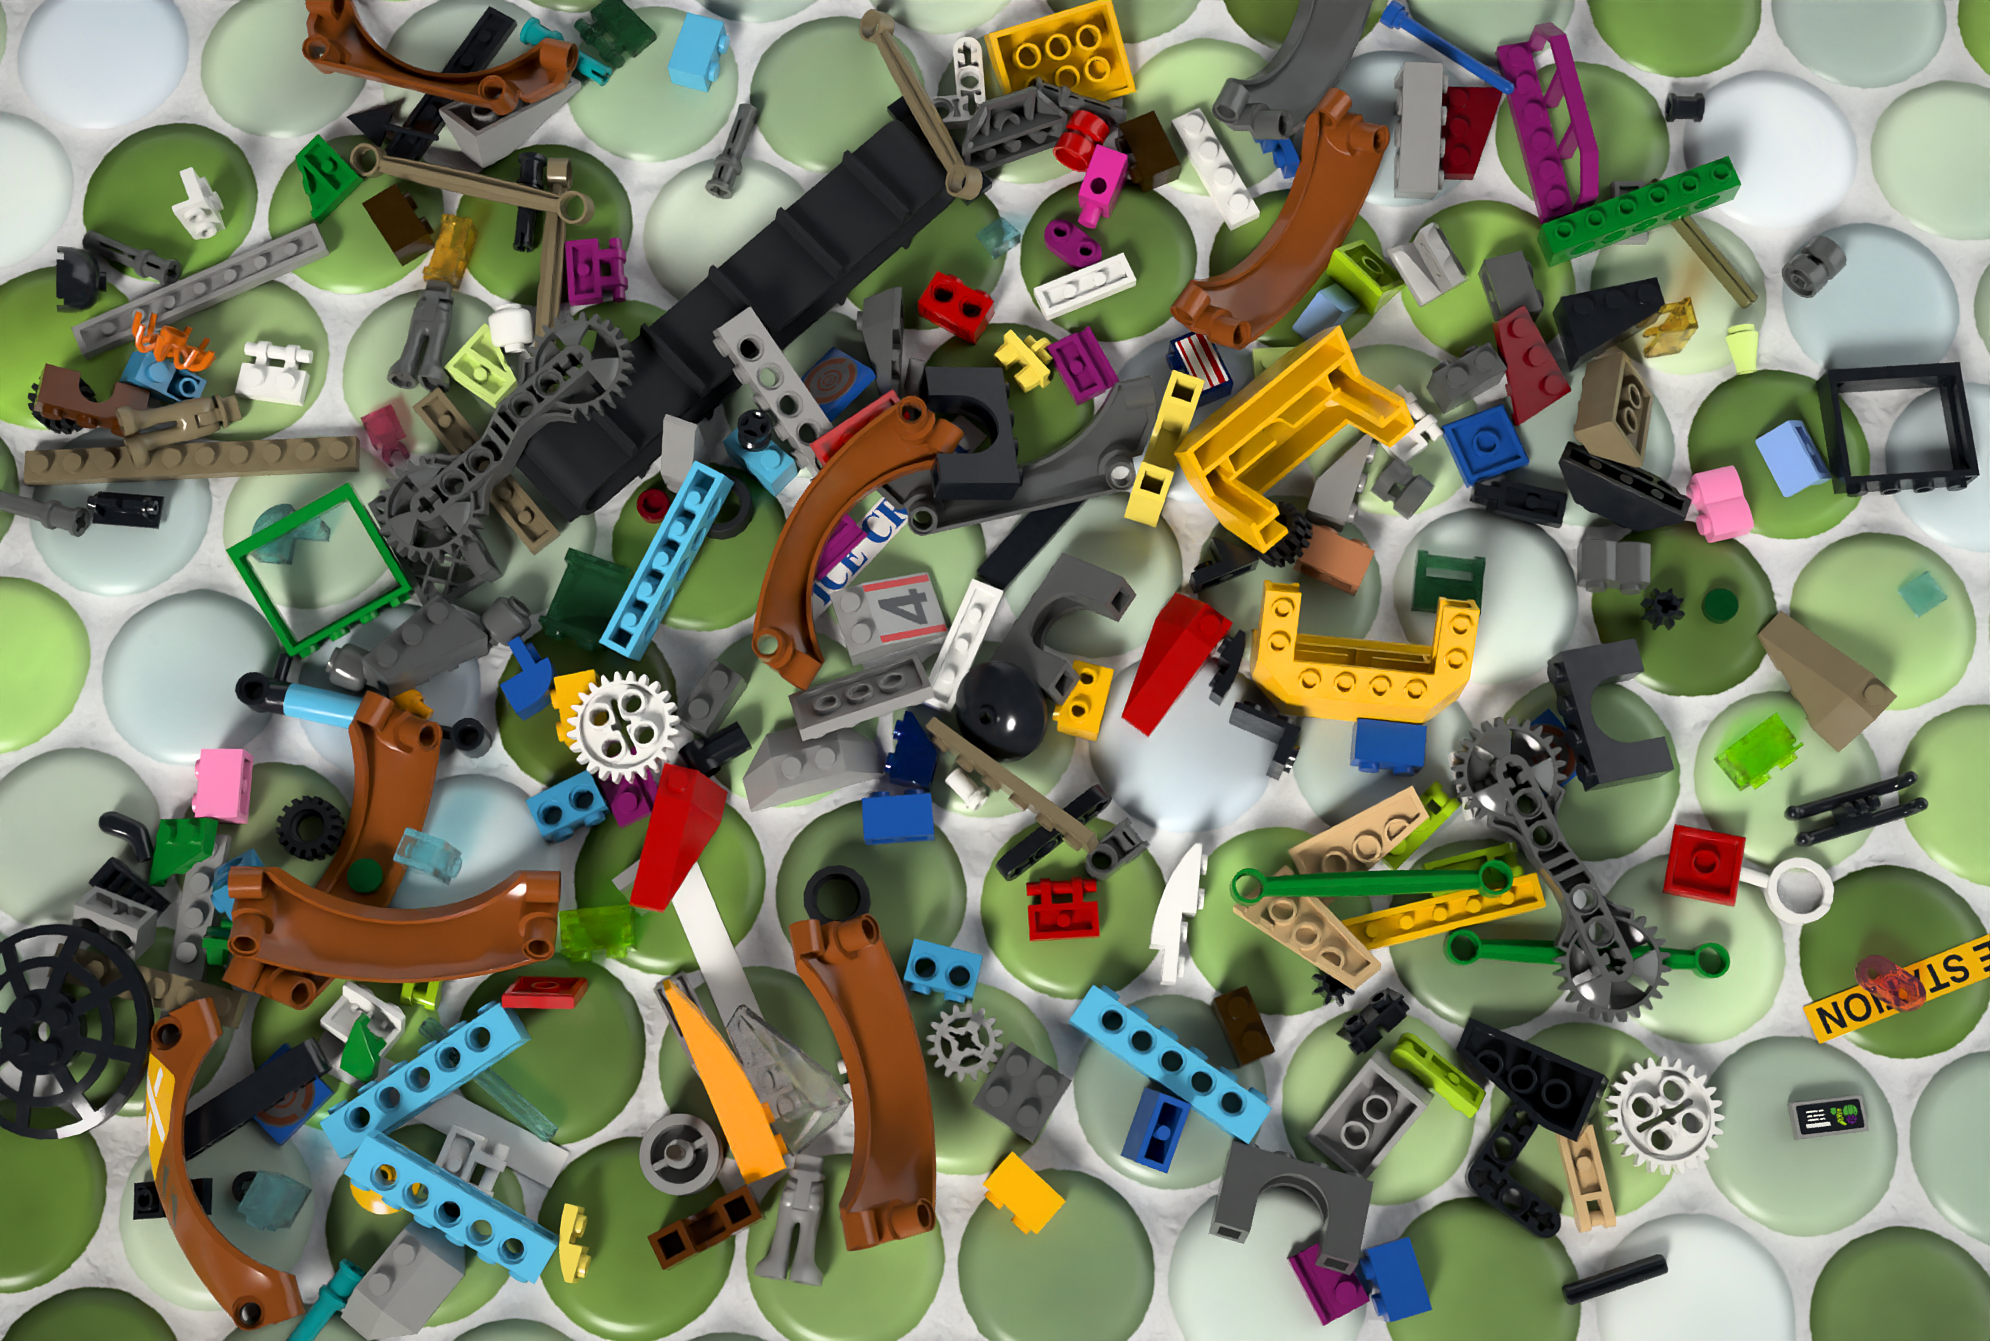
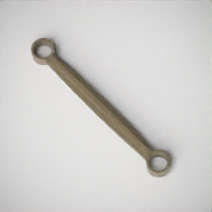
M875 9L868 10L860 21V36L863 40L877 45L907 105L948 173L945 181L947 192L954 197L966 200L974 199L982 188L983 178L981 171L976 167L965 165L930 97L893 38L895 27L893 17L890 14ZM965 175H966L965 185H964V187L962 188V182H963V179H964V177H965Z
M368 143L357 145L350 154L352 169L357 174L370 178H377L383 174H388L468 196L558 213L564 222L578 226L587 224L592 219L595 211L592 199L587 194L577 191H567L562 195L478 173L388 156L381 147ZM372 149L376 154V165L371 171L366 172L362 166V157L366 151ZM579 196L584 203V212L580 218L573 220L568 215L567 206L572 198Z
M549 158L547 164L549 192L562 195L567 191H571L573 170L570 158ZM547 211L540 260L541 276L540 283L538 284L535 335L540 337L545 335L542 328L543 325L553 329L555 327L554 318L557 317L559 319L566 241V222L559 217L558 213ZM555 384L548 388V394L555 391Z

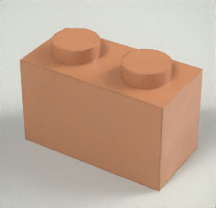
M1312 524L1313 529L1310 530L1313 533L1312 539H1306L1310 546L1308 549L1304 547L1301 549L1304 555L1301 558L1297 557L1293 570L1355 596L1375 551L1369 549L1368 544L1359 539L1353 538L1348 540L1339 536L1338 532L1329 526L1320 525L1318 527Z

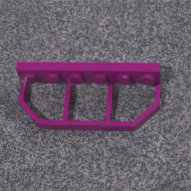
M1552 22L1536 24L1529 41L1498 46L1495 55L1501 76L1512 82L1515 87L1514 92L1506 95L1540 224L1594 205L1599 195V150L1567 35ZM1546 41H1548L1557 69L1543 97L1532 52L1543 51ZM1564 95L1571 123L1557 149L1547 109L1558 107ZM1578 147L1580 152V195L1573 206L1561 160L1572 158Z

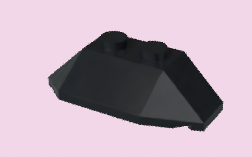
M1571 441L1567 442L1558 464L1576 504L1583 506L1585 510L1591 513H1597L1612 520L1620 527L1628 528L1635 532L1684 522L1692 500L1686 495H1681L1675 487L1661 477L1640 467L1636 468L1590 455L1584 445H1577Z

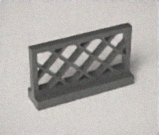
M412 482L407 484L411 490L415 486ZM382 495L368 503L375 519L383 514L376 507L377 503L386 501ZM445 496L442 497L445 502L448 500ZM420 521L413 542L415 547L419 546L422 532L431 533V530L424 527ZM447 526L451 532L449 534L452 538H455L457 534L450 526ZM474 529L473 533L477 536L478 541L467 539L466 544L469 549L467 552L458 547L456 549L457 559L445 556V561L452 562L447 580L433 577L437 563L434 556L430 565L427 566L425 575L415 573L412 568L414 562L408 556L402 557L396 552V548H392L422 606L430 601L427 594L431 582L445 585L442 598L451 604L486 581L493 583L503 576L477 529ZM462 554L466 560H461ZM459 564L471 568L475 576L464 584L454 582Z

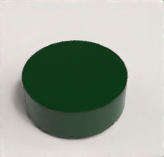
M1724 588L1710 591L1704 597L1701 604L1704 616L1716 624H1723L1731 620L1739 608L1737 597L1730 590Z
M369 858L355 861L347 872V881L351 888L363 895L373 894L378 891L385 879L382 867L375 860Z

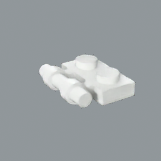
M260 340L258 343L246 342L244 348L245 355L256 356L257 358L255 364L242 362L235 390L236 395L239 398L303 406L310 375L307 371L299 370L300 362L312 363L313 352L301 349L299 345L289 344L287 347L274 346L269 341ZM271 359L285 360L284 368L270 366Z
M1399 384L1392 392L1404 398L1409 413L1417 424H1415V428L1391 448L1378 440L1377 442L1393 459L1399 457L1407 464L1426 449L1428 443L1421 436L1422 434L1427 433L1435 442L1444 432L1436 424L1438 420L1432 414L1428 415L1417 403L1418 398L1412 392L1408 393Z
M452 1124L435 1164L493 1197L495 1192L492 1191L499 1172H504L508 1163L505 1158L510 1146L497 1142L492 1155L485 1153L483 1149L488 1137L457 1124ZM477 1163L487 1166L479 1185L469 1182ZM425 1186L423 1193L429 1195L428 1189ZM447 1201L449 1204L458 1206L455 1202Z

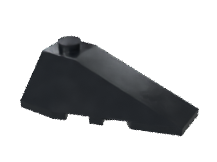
M1469 1018L1456 1048V1051L1502 1090L1539 1125L1575 1142L1579 1141L1594 1117L1609 1082V1079L1602 1073L1472 1018Z

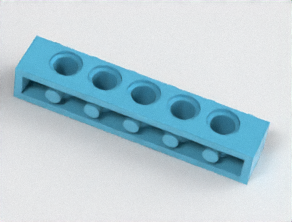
M696 460L694 461L599 643L630 659L641 661L734 484L732 480L718 471Z
M1092 985L1069 1019L1068 1024L1175 1098L1192 1104L1191 1109L1231 1137L1248 1145L1272 1109V1107L1266 1104L1268 1097L1253 1087H1250L1248 1091L1236 1083L1238 1077L1228 1069L1220 1066L1217 1070L1206 1062L1209 1057L1194 1046L1186 1049L1176 1042L1179 1038L1178 1035L1163 1025L1157 1029L1148 1023L1149 1016L1134 1005H1131L1128 1009L1119 1003L1118 999L1120 996L1105 985H1102L1100 989ZM1114 1012L1120 1016L1122 1026L1118 1030L1111 1031L1104 1027L1102 1017L1106 1013ZM1139 1032L1147 1034L1151 1039V1047L1146 1051L1135 1049L1132 1045V1036ZM1166 1053L1176 1054L1181 1061L1180 1069L1175 1072L1164 1069L1161 1063L1162 1056ZM1202 1073L1209 1078L1210 1088L1207 1092H1198L1192 1087L1191 1079L1194 1074ZM1234 1094L1240 1101L1238 1112L1228 1113L1223 1109L1221 1105L1223 1095Z
M496 1000L484 1005L477 1011L479 1015L477 1018L469 1023L464 1020L454 1025L447 1031L449 1034L447 1038L439 1043L436 1040L429 1042L417 1051L419 1056L408 1063L407 1060H404L391 1067L387 1071L390 1076L378 1083L377 1080H374L361 1087L357 1091L360 1096L349 1103L347 1100H344L328 1110L329 1116L319 1123L339 1158H353L366 1135L373 1129L387 1136L530 1041L532 1038L514 1008H502V1002L497 1003ZM483 1028H486L490 1033V1041L485 1047L481 1046L478 1040V1035ZM453 1048H456L460 1053V1061L455 1067L449 1062V1053ZM423 1068H426L430 1073V1081L425 1087L419 1081V1074ZM393 1088H396L400 1094V1101L395 1107L389 1100V1094ZM363 1108H366L370 1114V1120L366 1126L362 1125L359 1118Z
M373 1129L366 1135L343 1173L351 1178L350 1182L355 1187L363 1191L371 1189L383 1196L382 1201L388 1206L397 1210L401 1208L406 1209L414 1214L413 1218L419 1224L428 1228L437 1227L446 1233L445 1237L450 1242L458 1246L468 1245L478 1251L476 1254L481 1260L492 1265L499 1263L509 1269L508 1273L511 1277L522 1283L530 1281L535 1284L559 1244V1236L376 1129ZM384 1164L393 1166L397 1173L396 1180L385 1179L381 1173V1166ZM413 1184H424L429 1192L428 1198L421 1199L415 1196L412 1190ZM444 1202H455L460 1208V1216H449L444 1210ZM486 1220L492 1227V1234H480L476 1230L475 1221ZM507 1239H519L524 1246V1251L521 1253L511 1252L506 1244Z

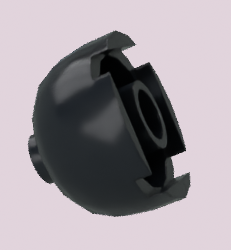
M57 246V253L64 254V260H56V297L58 299L64 298V306L57 305V312L77 313L91 309L97 303L99 293L106 292L107 273L100 272L98 261L89 252L74 247Z

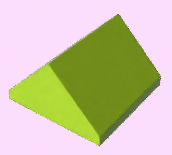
M1363 239L1336 248L1332 253L1326 272L1372 316L1406 286L1401 275Z

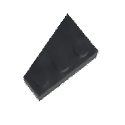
M1657 277L1560 298L1553 311V317L1570 372L1591 358L1603 354L1608 348L1620 341L1623 342L1656 323L1666 308Z

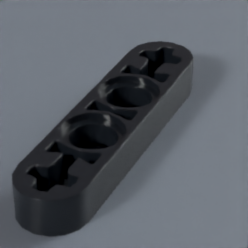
M1096 784L1063 808V810L1085 825L1110 804L1112 797L1100 784ZM1040 826L1003 855L997 862L996 869L1006 881H1012L1064 842L1062 839L1064 835L1055 828L1050 832L1043 826Z

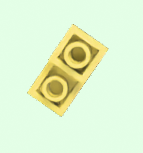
M565 1203L560 1225L559 1254L564 1280L573 1284L579 1283L580 1277H586L591 1256L587 1255L589 1247L575 1244L576 1238H581L586 1228L587 1216L583 1215L585 1208Z

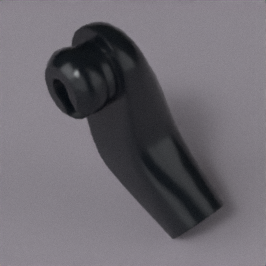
M108 811L100 816L98 821L100 830L127 841L132 847L138 863L154 858V848L148 829L144 824L115 811Z

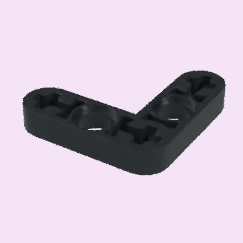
M1513 1104L1505 1110L1465 1172V1183L1471 1192L1537 1238H1550L1561 1227L1559 1213L1551 1205L1507 1175L1538 1126V1123L1527 1114L1526 1120L1530 1122L1529 1126L1522 1125L1515 1132V1135L1521 1136L1520 1141L1512 1134L1502 1131L1504 1125L1508 1130L1512 1129L1517 1119L1513 1116L1514 1112L1520 1113L1524 1111L1517 1104ZM1497 1138H1504L1511 1145V1153L1505 1159L1498 1158L1492 1150V1145ZM1486 1169L1489 1172L1487 1174L1488 1180L1495 1185L1500 1183V1179L1505 1182L1497 1190L1494 1198L1490 1196L1495 1191L1487 1184H1483L1480 1187L1476 1185L1478 1178L1474 1175L1475 1171L1481 1172ZM1509 1189L1518 1191L1522 1197V1204L1517 1210H1510L1504 1205L1503 1196ZM1531 1201L1535 1203V1206L1530 1209L1537 1215L1549 1214L1547 1221L1551 1224L1550 1229L1542 1228L1539 1231L1536 1228L1539 1222L1531 1215H1526L1525 1221L1520 1218L1528 1210Z

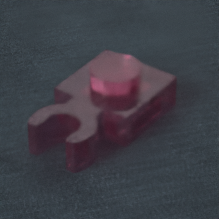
M391 404L361 417L373 447L376 450L383 447L382 458L389 467L394 466L391 456L396 451H400L406 460L410 459L408 449L402 442L398 441L407 436Z

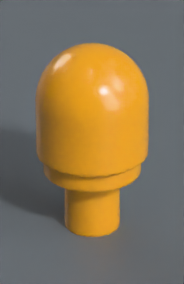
M414 688L389 699L395 703L394 707L407 710L426 720H429L434 713L432 708L424 704L425 697L422 696V693Z

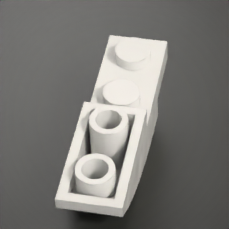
M1195 843L1174 870L1165 887L1155 914L1149 949L1163 950L1160 985L1174 986L1177 977L1183 978L1185 957L1178 956L1179 943H1186L1188 922L1182 921V917L1194 918L1197 909L1203 910L1205 889L1199 888V876L1206 875L1208 855L1201 854L1202 844Z

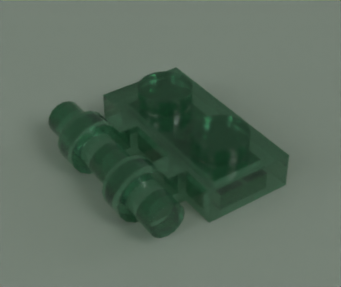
M603 0L592 9L590 13L595 21L594 24H588L583 18L578 19L574 24V28L580 33V38L587 45L592 44L599 51V56L606 63H611L616 69L621 68L625 63V59L621 56L624 51H627L635 58L657 39L655 31L622 0ZM607 32L614 41L607 42L602 36Z

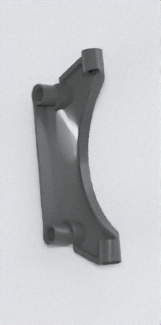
M1151 375L1115 383L1100 409L1078 434L1052 452L1037 459L1018 464V467H1022L1023 484L1021 487H1018L1012 500H934L931 469L900 477L883 485L876 491L896 510L906 508L910 530L919 536H926L1129 490L1134 485L1136 479L1132 457L1143 454L1157 419L1155 407L1157 402ZM1124 466L1128 468V475L1123 479L1113 478L1111 473L1116 467ZM919 511H926L931 514L932 519L926 523H920L915 520L914 515Z

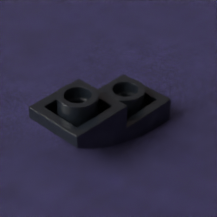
M1239 630L1234 638L1228 635L1217 650L1221 654L1217 665L1226 670V672L1220 669L1208 686L1212 688L1209 699L1218 706L1222 704L1230 691L1241 664L1246 634L1242 630Z
M213 1178L190 1179L205 1213L212 1215ZM155 1181L134 1183L133 1220L167 1218L157 1193Z

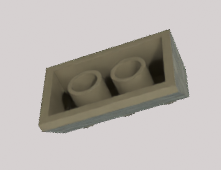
M1624 351L1587 363L1585 376L1582 379L1581 398L1578 401L1577 420L1573 431L1576 440L1585 446L1590 455L1637 468L1643 466L1654 395Z

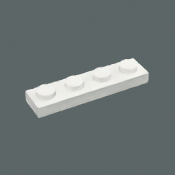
M1197 108L1171 120V129L1230 231L1259 218L1260 211L1201 109Z
M972 579L928 678L935 697L925 700L922 704L948 715L952 714L959 684L975 662L1003 598L1004 591Z

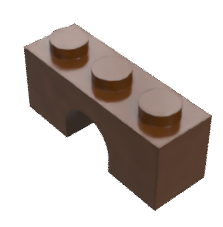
M45 364L41 372L33 410L41 412V415L45 418L61 420L63 417L75 420L76 424L81 427L96 429L99 426L111 429L112 434L123 437L124 434L120 429L115 407L129 406L135 410L147 409L150 390L115 382L107 401L92 402L86 399L80 392L79 380L81 372Z
M744 1185L713 1201L712 1205L685 1219H679L647 1236L662 1270H671L767 1218L752 1187Z

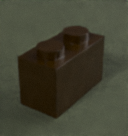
M1155 111L1119 124L1118 137L1115 138L1117 151L1128 155L1129 175L1134 184L1139 183L1143 193L1179 178L1181 164Z
M396 183L362 203L402 267L436 247L430 235L435 233L425 216L417 217L414 211L418 209V206L408 191L402 194Z
M1247 985L1218 996L1211 1001L1210 1004L1238 1069L1271 1056L1275 1052Z

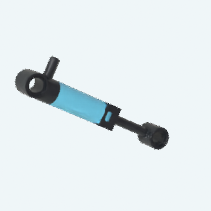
M284 652L279 654L272 678H268L258 672H249L239 678L236 684L235 692L237 698L253 711L258 713L271 712L345 729L349 728L363 699L362 697L287 682L293 656L290 657L288 653ZM263 686L262 695L252 699L253 691L257 687ZM463 718L457 721L453 727L440 725L442 739L450 740L452 745L464 756L469 758L482 757L492 746V737L489 731L476 719ZM477 731L478 738L476 742L471 745H465L464 739L466 735Z

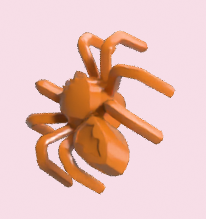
M136 311L131 330L135 337V346L139 352L148 353L154 350L153 354L157 362H162L165 358H174L176 369H188L192 372L209 368L216 359L214 351H204L210 342V339L207 337L204 338L198 348L186 345L189 334L193 330L189 326H186L182 332L174 327L164 325L159 334H154L158 315L151 312L148 324V335L143 336L146 326L140 323L142 313ZM143 343H150L148 346L143 345ZM179 355L182 356L184 363H180Z

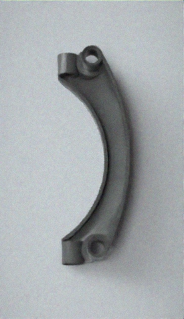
M1300 0L1293 24L1280 50L1255 75L1246 79H1226L1212 106L1211 111L1214 117L1233 131H1250L1254 139L1257 140L1288 139L1306 122L1308 116L1329 88H1334L1341 78L1359 42L1373 0Z

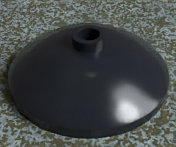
M1001 660L982 663L972 668L963 677L957 689L955 715L963 737L996 762L1010 763L1021 760L1033 753L1042 742L1048 722L1046 701L1036 681L1021 667ZM987 713H989L991 721L988 719Z

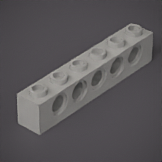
M750 306L714 330L712 333L716 338L713 340V343L723 357L728 355L735 364L733 368L734 374L743 385L748 383L755 393L752 396L754 403L759 410L769 413L775 422L772 424L773 430L782 441L787 439L794 449L791 452L793 459L800 468L806 467L813 477L810 480L812 482L822 468L819 466L818 458L809 444L834 427ZM743 340L750 341L755 346L756 353L752 359L744 357L740 351V345ZM764 368L770 369L775 375V382L771 387L763 385L760 380V372ZM783 396L791 398L794 403V411L790 415H786L780 410L779 402ZM803 424L809 425L813 430V438L809 443L802 441L799 437V429Z

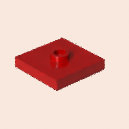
M1674 824L1662 893L1734 907L1746 837Z
M518 976L502 994V1008L574 1009L587 992V978Z

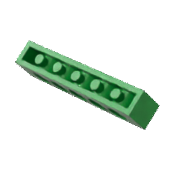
M1728 155L1542 224L1537 241L1550 268L1618 243L1629 237L1734 200L1741 182Z

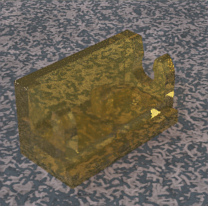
M442 214L440 219L442 221L441 231L429 266H424L422 272L424 274L423 280L425 282L429 279L448 281L453 284L452 289L459 290L478 231L471 218Z
M1685 297L1681 302L1665 304L1660 308L1659 314L1671 313L1663 324L1649 328L1643 333L1642 337L1644 338L1656 336L1651 345L1643 350L1645 359L1678 354L1699 328L1691 297Z

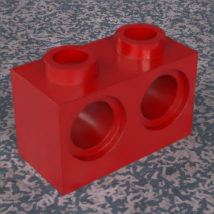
M939 271L936 272L918 301L919 316L974 346L995 314L994 301L988 293L980 289L973 290L965 286L963 281L953 274L945 275ZM942 294H946L952 297L949 301L941 302L936 299L938 296ZM971 309L980 312L975 317H968L964 313Z

